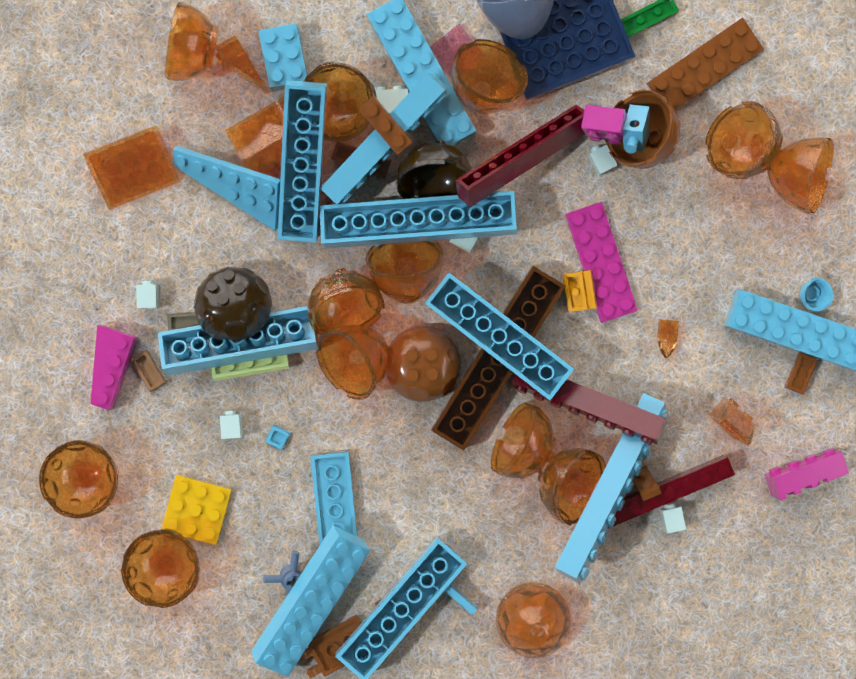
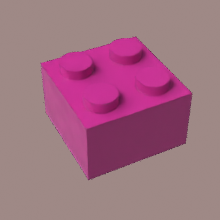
M585 105L581 128L591 141L601 142L602 139L609 140L608 142L612 144H620V142H623V127L627 113L625 109Z

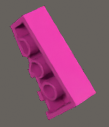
M97 325L90 404L106 410L114 409L139 337L105 325Z
M831 448L824 450L823 454L816 456V454L805 457V461H792L787 463V467L781 469L780 467L771 468L769 473L764 474L771 496L782 501L787 499L786 494L797 495L802 493V488L817 487L820 485L821 480L829 482L849 474L842 451Z

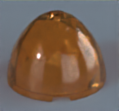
M475 39L472 43L462 44L457 50L452 63L451 82L456 97L466 109L474 113L491 114L503 111L520 98L527 87L528 74L526 67L519 63L516 59V54L508 47L487 39Z
M825 137L804 138L783 147L772 156L767 167L768 179L778 196L786 204L808 215L814 214L817 211L828 185V180L825 179L827 169L832 168L834 156L833 140Z
M430 241L381 244L377 247L373 245L365 258L368 272L374 284L384 295L398 303L413 304L422 300L437 283L443 265L444 254L438 242L434 244Z
M350 324L332 328L321 334L317 339L319 349L316 351L319 365L328 381L336 389L341 388L348 393L347 397L355 400H363L377 389L385 377L389 361L388 346L380 333L366 326Z
M540 582L522 583L513 587L502 598L496 610V629L505 646L515 654L524 658H544L556 652L566 641L571 627L570 609L561 593L554 588ZM531 629L535 631L534 636L531 634Z

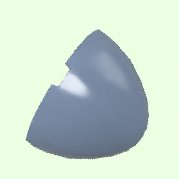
M477 0L482 12L493 26L507 36L520 40L529 39L538 34L550 16L554 0Z

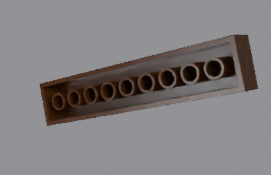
M531 266L502 314L534 338L566 285L537 267ZM481 348L435 421L431 431L464 451L513 372Z

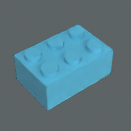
M294 23L258 31L271 91L284 90L287 80L309 82L297 24Z

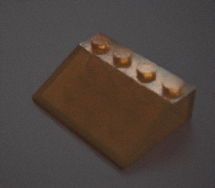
M284 97L225 130L245 168L266 174L281 165Z
M152 126L83 154L109 210L181 182L161 131L157 126Z

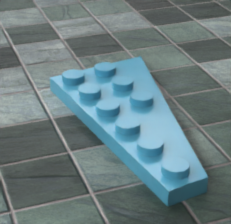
M176 146L173 149V166L276 231L279 219L280 179L180 146Z

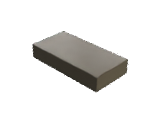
M195 312L167 314L168 331L199 325Z

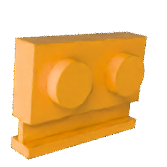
M592 270L563 274L569 312L597 308Z

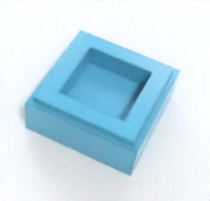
M273 425L265 443L283 450L290 432Z

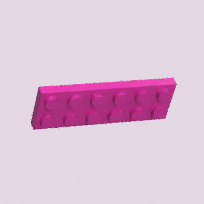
M602 202L566 213L565 216L583 271L592 270L597 302L596 310L600 322L603 323L638 311Z

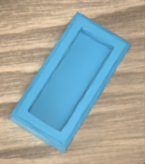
M451 583L444 590L471 615L477 611V606Z

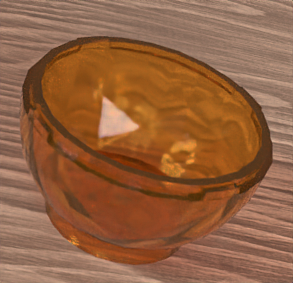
M184 2L177 3L170 29L165 62V78L169 81H186L196 78L204 72L211 73L215 56L219 26L213 25L208 17L199 9Z

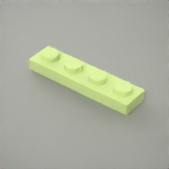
M288 355L211 368L212 379L218 381L289 369Z

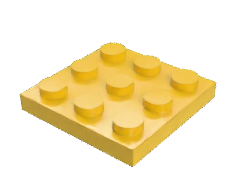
M177 474L161 530L217 545L232 489Z

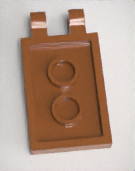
M357 614L312 639L308 648H306L299 659L302 662L313 655L317 665L307 669L310 679L321 672L326 677L345 666L335 655L336 651L361 624Z

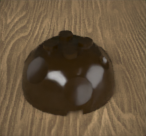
M438 140L435 143H424L409 151L399 165L396 181L397 191L403 199L458 195L455 180L471 171L472 167L468 159L457 148L447 145L445 141Z
M228 266L210 273L196 291L193 308L199 325L209 336L220 341L221 339H229L235 342L255 335L264 327L270 317L272 298L267 284L253 271L244 267Z

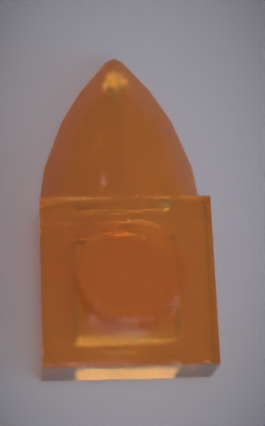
M662 319L658 321V345L664 358H668L676 347L679 321Z

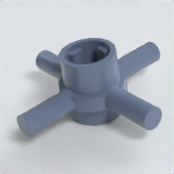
M292 551L291 562L281 569L280 575H264L263 583H281L287 590V597L302 574L297 568L299 552Z

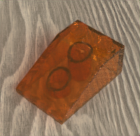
M235 35L215 46L217 50L215 56L223 68L227 67L232 73L264 94L269 93Z
M723 398L708 415L735 441L749 445L752 442L755 424L751 422L753 418L745 411L742 413L738 409L739 405L733 399Z

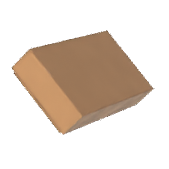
M148 350L130 359L149 392L167 383Z

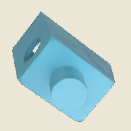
M630 105L623 127L624 149L628 153L642 152L650 136L649 107ZM635 121H638L640 123L638 127H635L637 123Z

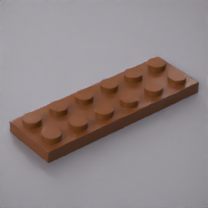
M742 17L650 80L647 85L651 91L664 96L676 110L763 51L764 48Z

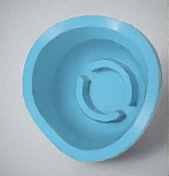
M820 277L812 278L804 283L799 291L801 302L807 309L812 311L825 310L830 306L834 297L830 284Z

